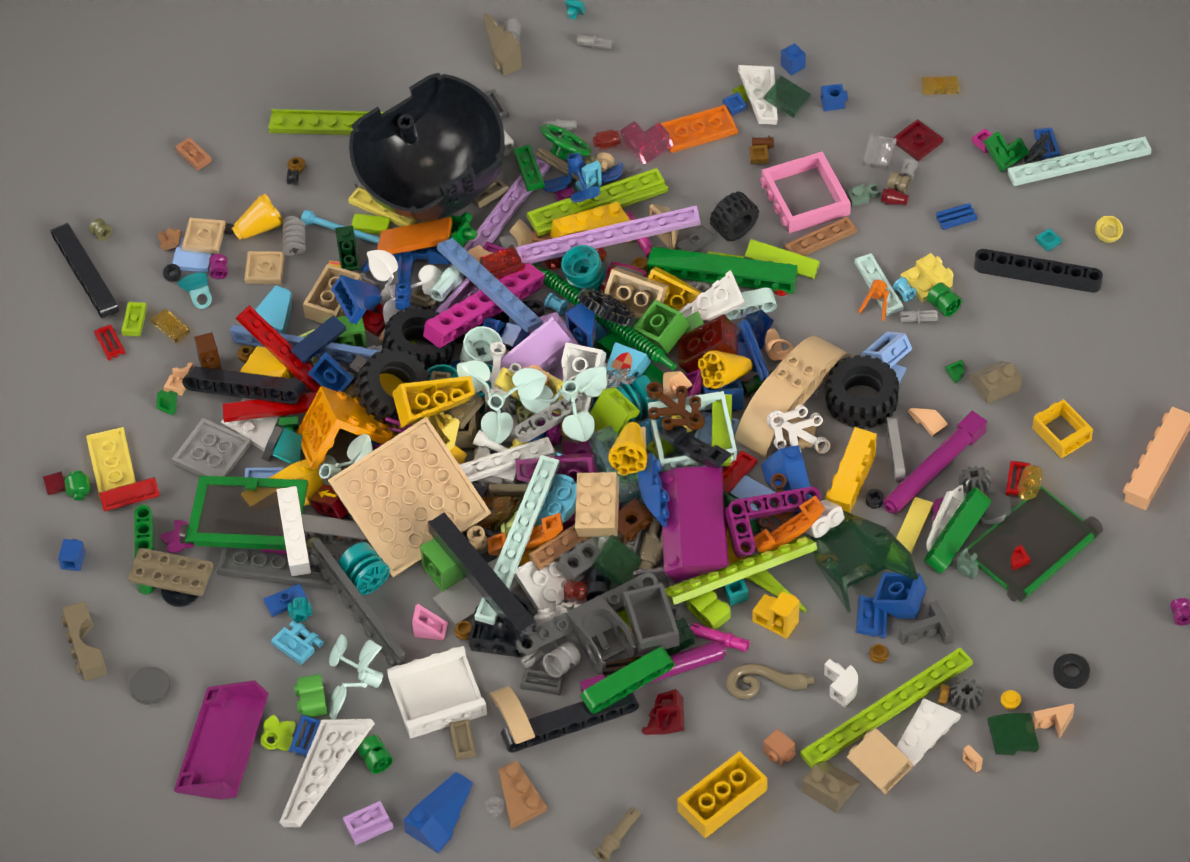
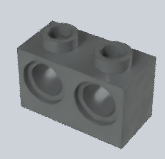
M591 539L585 542L583 540L578 542L573 547L574 550L571 552L565 551L559 556V562L556 567L570 585L584 576L589 569L600 565L605 557ZM583 552L588 553L590 557L584 556ZM568 563H573L575 568L570 567Z

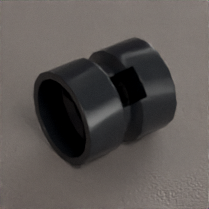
M595 567L586 572L585 598L587 601L611 590V572L609 570Z

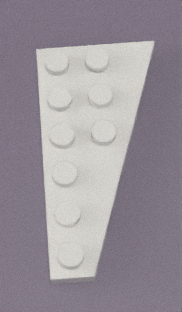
M595 536L591 538L603 555L616 542L613 536ZM583 552L584 556L590 557L588 553ZM559 559L541 571H538L530 561L518 567L514 575L535 609L539 610L548 607L549 611H554L556 606L567 597L584 576L570 585L556 567ZM568 563L570 567L575 568L573 563Z

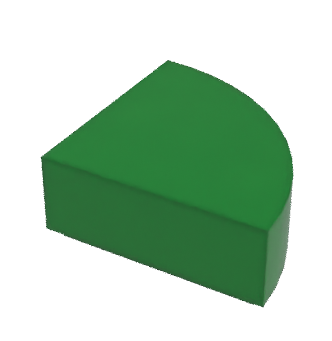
M962 359L945 367L946 373L955 384L964 375Z

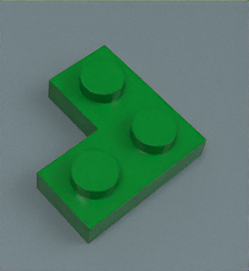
M1000 131L994 132L983 140L1000 172L1005 171L1029 153L1021 137L1016 138L1007 145Z

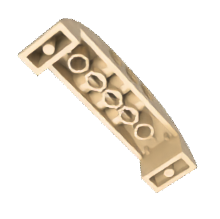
M811 336L803 340L786 356L756 391L740 420L734 437L735 442L766 460L776 448L773 443L775 439L774 429L767 424L768 414L774 410H780L783 413L795 410L796 406L803 405L829 376V372L835 367V364L839 361L844 362V359L847 357H854L819 336Z

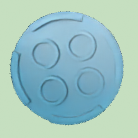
M555 474L535 525H542V518L559 512L563 523L575 513L577 484L571 477Z

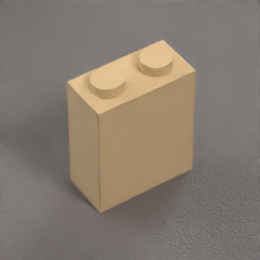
M876 727L868 731L863 737V741L859 745L852 747L847 756L849 761L885 795L914 766L910 759Z

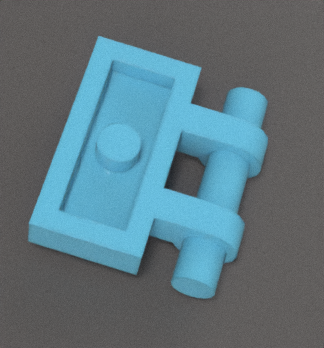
M293 620L289 624L292 630L289 631L284 627L271 640V643L302 665L315 652L314 647L311 645H316L320 648L324 641L315 632L311 633L307 630L304 624ZM301 635H302V636L305 637L306 639H305V640H302V639L299 638L298 636H301Z

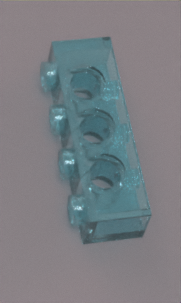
M609 426L593 432L589 439V444L593 452L596 453V458L602 471L617 473L619 478V500L621 505H624L634 498L640 499L641 492L636 473L620 475L610 465L608 460L609 450L606 449L613 446L619 435Z

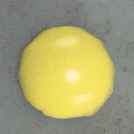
M1102 216L1096 222L1095 234L1102 242L1113 243L1122 236L1123 226L1119 219L1113 216Z

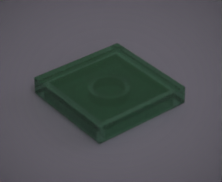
M780 76L766 93L764 100L794 118L811 94L785 77Z
M611 535L596 557L593 565L620 586L630 581L633 571L638 568L642 559L618 538Z

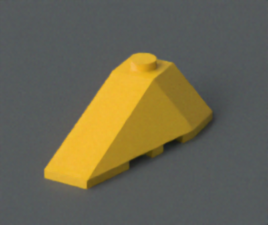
M656 266L648 276L649 279L669 285L663 304L677 311H680L688 303L691 304L702 293Z
M306 459L293 463L269 477L274 479L308 480L304 506L312 505L308 499L323 485L319 469L314 470L310 468ZM257 487L256 491L247 490L242 493L241 499L250 510L273 508L275 505H279L277 489L282 488Z

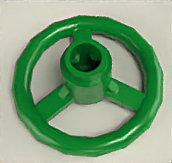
M545 123L540 126L542 135L553 143L550 152L561 160L566 159L569 152L572 154L580 153L584 157L592 153L590 146L570 131L553 124ZM551 132H554V133H557V134H560V135H558V136L556 137V136L553 135Z

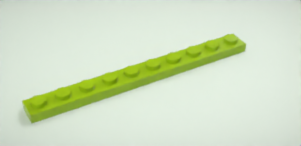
M959 647L800 751V756L811 769L814 765L829 760L864 737L868 731L879 727L940 687L941 684L948 682L972 666L973 660Z

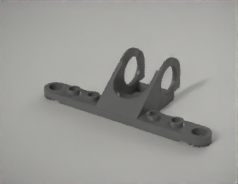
M644 573L535 627L537 632L526 638L530 640L531 648H523L521 642L517 639V650L523 654H530L574 632L592 667L595 666L598 674H601L606 669V660L625 650L630 658L634 657L637 654L634 637L628 626L615 611L624 607V592L644 588L642 583L644 578L651 579L652 584L656 585L658 584L656 576L652 573ZM612 628L621 648L601 657L592 637L595 636L602 650L606 651L610 649V646L602 632ZM621 629H622V630L624 631V633L626 634L630 646L626 643V641H625V639H624V637H623V635H622V633H621ZM589 644H590V645L592 646V648L594 649V651H595V653H596V655H597V658H598L597 660L595 659V657H594V655H593V653H592V651H591V649H590Z

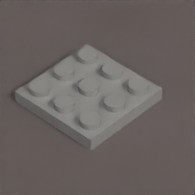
M202 418L174 455L172 463L199 476L228 477L252 442L251 439Z

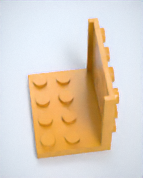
M323 386L318 390L296 432L302 435L301 448L310 468L318 470L319 466L324 463L328 449L332 448L334 438L340 428L359 436L368 434L372 441L380 444H385L394 438V433L388 429L390 427L389 424H384L383 420L377 421L373 419L374 416L372 414L368 415L365 412V407H361L359 404L360 398H352L343 391L336 392Z

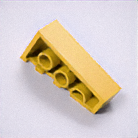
M614 202L554 219L550 236L553 239L631 220L620 204Z
M471 376L400 384L392 393L401 428L419 422L425 417L429 418L466 403L475 395Z
M856 427L844 457L840 462L837 475L835 474L833 477L831 490L828 489L825 500L841 506L843 514L848 516L876 457L877 434Z

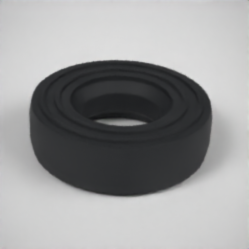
M1073 653L1064 654L1056 660L1053 667V675L1056 682L1062 687L1076 689L1082 687L1088 681L1090 667L1082 656ZM1073 665L1079 669L1080 673L1075 677H1069L1064 673V668Z

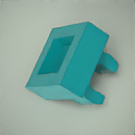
M565 1L568 10L567 14L569 15L568 18L575 20L577 14L584 15L586 8L582 1Z

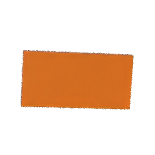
M726 105L658 124L670 153L738 134V129Z
M451 217L382 230L377 250L397 254L437 246L438 243L449 239L452 227Z

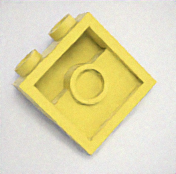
M930 253L917 260L916 266L901 273L900 278L905 277L908 280V284L917 290V298L924 302L927 300V295L931 288L937 283L943 282L949 288L952 287L954 275L950 268H944L939 256L934 257Z

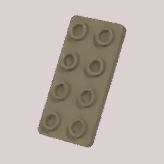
M141 548L138 550L128 575V580L131 583L202 596L214 565L210 561Z

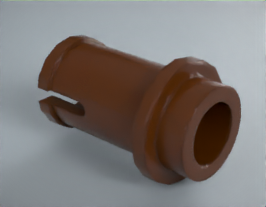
M770 135L768 137H752V146L767 145L768 150L774 148V137H770Z

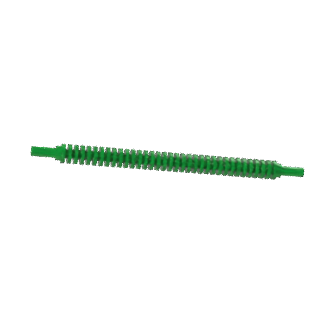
M535 263L531 264L545 274L543 280L545 285L576 306L581 303L578 299L580 293L578 289L551 270H543ZM595 315L597 322L636 350L647 354L653 362L663 363L672 371L677 368V364L666 357L664 350L630 326H621L618 323H613L611 320L608 321Z

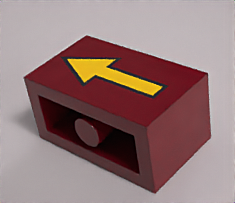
M323 484L308 499L317 514L342 519L348 513L330 485Z

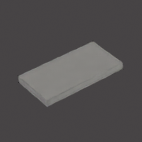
M498 558L488 563L493 570ZM465 577L433 597V602L450 622L456 626L458 622L468 621L474 617L475 609L480 604L482 596ZM513 577L509 587L512 593L521 587L515 577Z

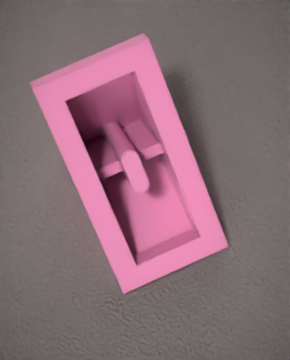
M417 604L412 620L414 637L444 640L448 622Z

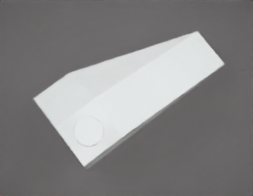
M566 342L561 360L563 381H574L576 376L584 370L603 367L606 353L603 350ZM578 392L582 402V409L578 413L583 411L589 413L594 397H588L584 392Z

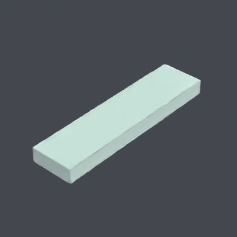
M872 253L856 258L854 263L869 288H871L874 280H882L887 284L886 290L889 291V295L887 297L886 316L902 311L903 304ZM881 297L880 299H876L881 308L883 305V297Z

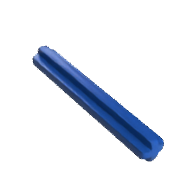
M740 321V331L759 378L764 382L770 375L749 321Z

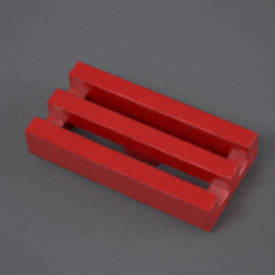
M111 324L94 330V335L108 361L112 360L111 357L113 356L115 358L119 357L118 354L120 353L122 355L126 354ZM107 330H109L119 349L115 350L109 336L106 333ZM100 333L103 334L107 344L111 349V352L108 351L105 343L103 342L100 336Z
M1010 461L1006 496L1013 494V497L1020 495L1021 498H1025L1030 463ZM1014 466H1018L1014 489H1010ZM1021 467H1025L1022 490H1018Z

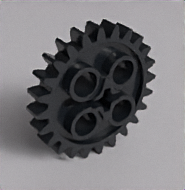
M587 287L583 288L578 295V299L583 303V306L588 307L589 310L594 311V314L605 320H611L615 324L618 323L621 326L627 327L631 326L636 319L634 312L630 311V308L625 307V304H621L615 297L606 293L603 294L599 290L596 291L593 288Z

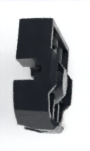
M513 594L534 618L530 604L519 595ZM478 605L475 609L468 639L471 651L520 658L525 656L526 654L518 653L516 636L509 628L506 629V624L499 616L494 625L475 620ZM524 639L521 642L522 647L529 649L530 640Z

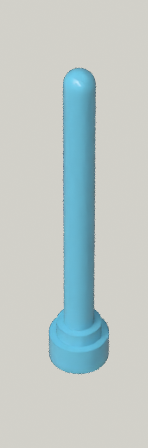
M304 210L301 216V221L308 226L310 224H317L332 230L338 227H345L316 217L309 210ZM354 229L356 238L375 244L379 243L380 237Z

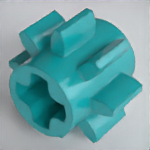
M302 597L295 598L293 604L288 603L289 617H292L296 622L306 621L307 616H312L311 602Z

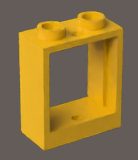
M1064 399L1058 403H1053L1043 412H1038L1033 418L1032 429L1061 459L1092 440L1093 428ZM1060 416L1076 430V432L1061 441L1045 426Z

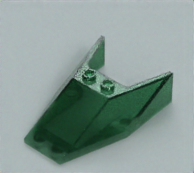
M843 510L845 518L839 525L830 528L821 537L814 538L811 536V540L816 542L818 549L814 551L816 564L847 612L851 611L848 587L859 583L869 576H874L884 569H889L914 580L918 579L911 553L884 526Z

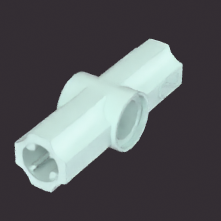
M452 264L439 276V280L430 290V296L439 302L443 301L463 281L465 275Z

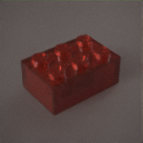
M724 314L683 334L677 341L679 367L687 374L700 369L698 361L708 351L716 350L735 355L739 354L737 326Z

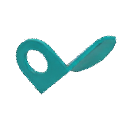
M206 273L190 274L178 282L180 288L190 293L195 307L204 309L211 304L212 297ZM205 294L207 296L205 304L197 303L198 295Z
M284 428L272 455L290 464L299 462L302 435Z

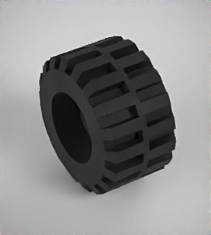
M733 192L716 205L711 213L710 225L725 240L735 241L746 235L753 228L759 217V209L744 193Z

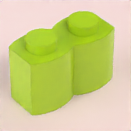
M713 590L686 600V608L706 627L716 630L730 619L731 609L729 605L717 599V595Z

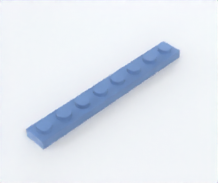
M453 238L438 243L437 250L527 333L542 326L543 321Z

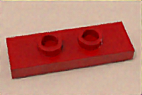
M741 450L737 455V459L731 462V466H727L722 472L723 491L731 492L745 475L747 476L758 463V459Z
M151 477L101 491L99 496L105 512L158 497L160 492L156 478Z

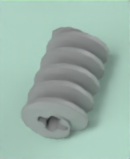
M288 216L282 222L283 254L287 256L301 255L306 251V225L298 217Z

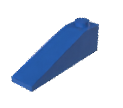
M799 445L781 448L761 464L765 481L769 486L772 476L776 473H781L787 480L786 486L783 488L784 491L810 487ZM780 481L774 482L777 486L782 484ZM806 494L808 500L812 498L811 495ZM788 497V502L792 504L794 499ZM801 510L796 511L793 514V517L799 514Z
M455 772L418 803L404 819L405 832L436 853H439L453 835V829L459 820L461 809L465 805L473 782Z

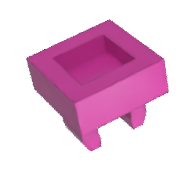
M983 129L972 137V143L984 153H987L988 150L983 140L992 133L987 129Z

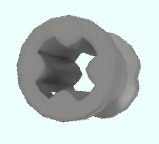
M906 158L902 162L903 167L899 174L900 176L907 175L913 181L914 171L917 170L918 163L914 159Z

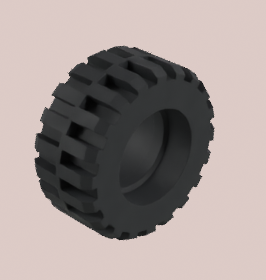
M411 307L406 308L405 311L401 310L389 318L385 326L382 349L388 348L389 351L391 348H398L399 351L407 350L409 351L408 354L416 355L418 357L417 360L425 364L424 369L428 370L435 365H450L456 339L441 348L435 346L423 336L424 325L428 319L434 318L440 313H434L428 308L424 310L422 307H416V309ZM419 339L426 341L430 345H415L408 340Z
M385 348L380 352L374 353L358 371L357 379L355 380V388H358L355 394L357 398H360V406H364L365 412L368 415L372 414L374 416L373 419L377 421L383 420L384 424L391 423L385 420L386 417L398 421L399 417L394 397L387 394L381 386L380 374L394 375L403 383L430 381L428 379L430 373L424 369L425 364L422 361L419 362L416 355L408 354L409 351L404 349L399 351L398 348H391L389 351L388 348Z
M855 355L854 358H845L844 362L839 361L830 370L826 380V405L828 410L831 411L834 418L838 417L839 422L847 423L848 426L853 428L854 426H859V428L863 429L865 426L872 428L877 423L879 425L884 423L886 417H891L893 412L896 411L899 396V380L896 377V372L894 369H890L888 363H883L877 357L875 359L871 358L870 355H865V357ZM865 385L875 389L878 393L868 398H859L849 394L847 390L854 386Z

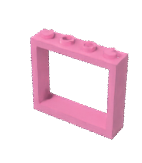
M823 152L762 170V178H760L762 188L766 189L768 200L773 202L774 211L780 215L781 224L786 227L789 234L850 215L851 203ZM817 168L836 203L792 216L774 181Z

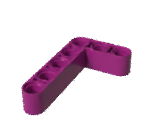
M806 487L732 501L725 509V518L735 556L739 559L749 557L755 550V542L749 519L801 510L799 506L808 500L806 494L812 497L816 496L820 500V491L815 487ZM788 497L794 499L795 505L788 502ZM769 501H774L777 508L771 507ZM750 504H755L758 511L752 510ZM732 507L737 508L739 510V514H734L732 512ZM736 526L742 527L744 533H739L736 530ZM741 545H745L748 548V552L742 551Z

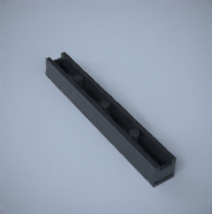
M444 512L431 521L429 520V533L516 638L523 642L524 639L537 632L533 626L536 624L534 618Z

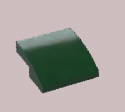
M1008 713L988 717L987 721L996 754L1015 755L1017 751L1037 752L1039 745L1031 713Z

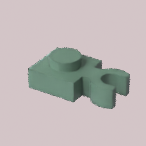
M876 183L870 184L867 188L862 184L846 188V195L851 205L856 206L869 202V198H879L880 190L874 191L877 190Z
M968 548L961 552L957 561V570L963 576L973 580L978 574L979 564L975 562L977 554L974 553L971 556L968 553Z

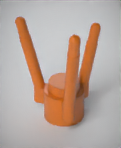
M873 281L870 291L859 308L858 313L863 311L871 297L874 299L883 297L882 321H885L889 291L886 290L887 284L884 281Z

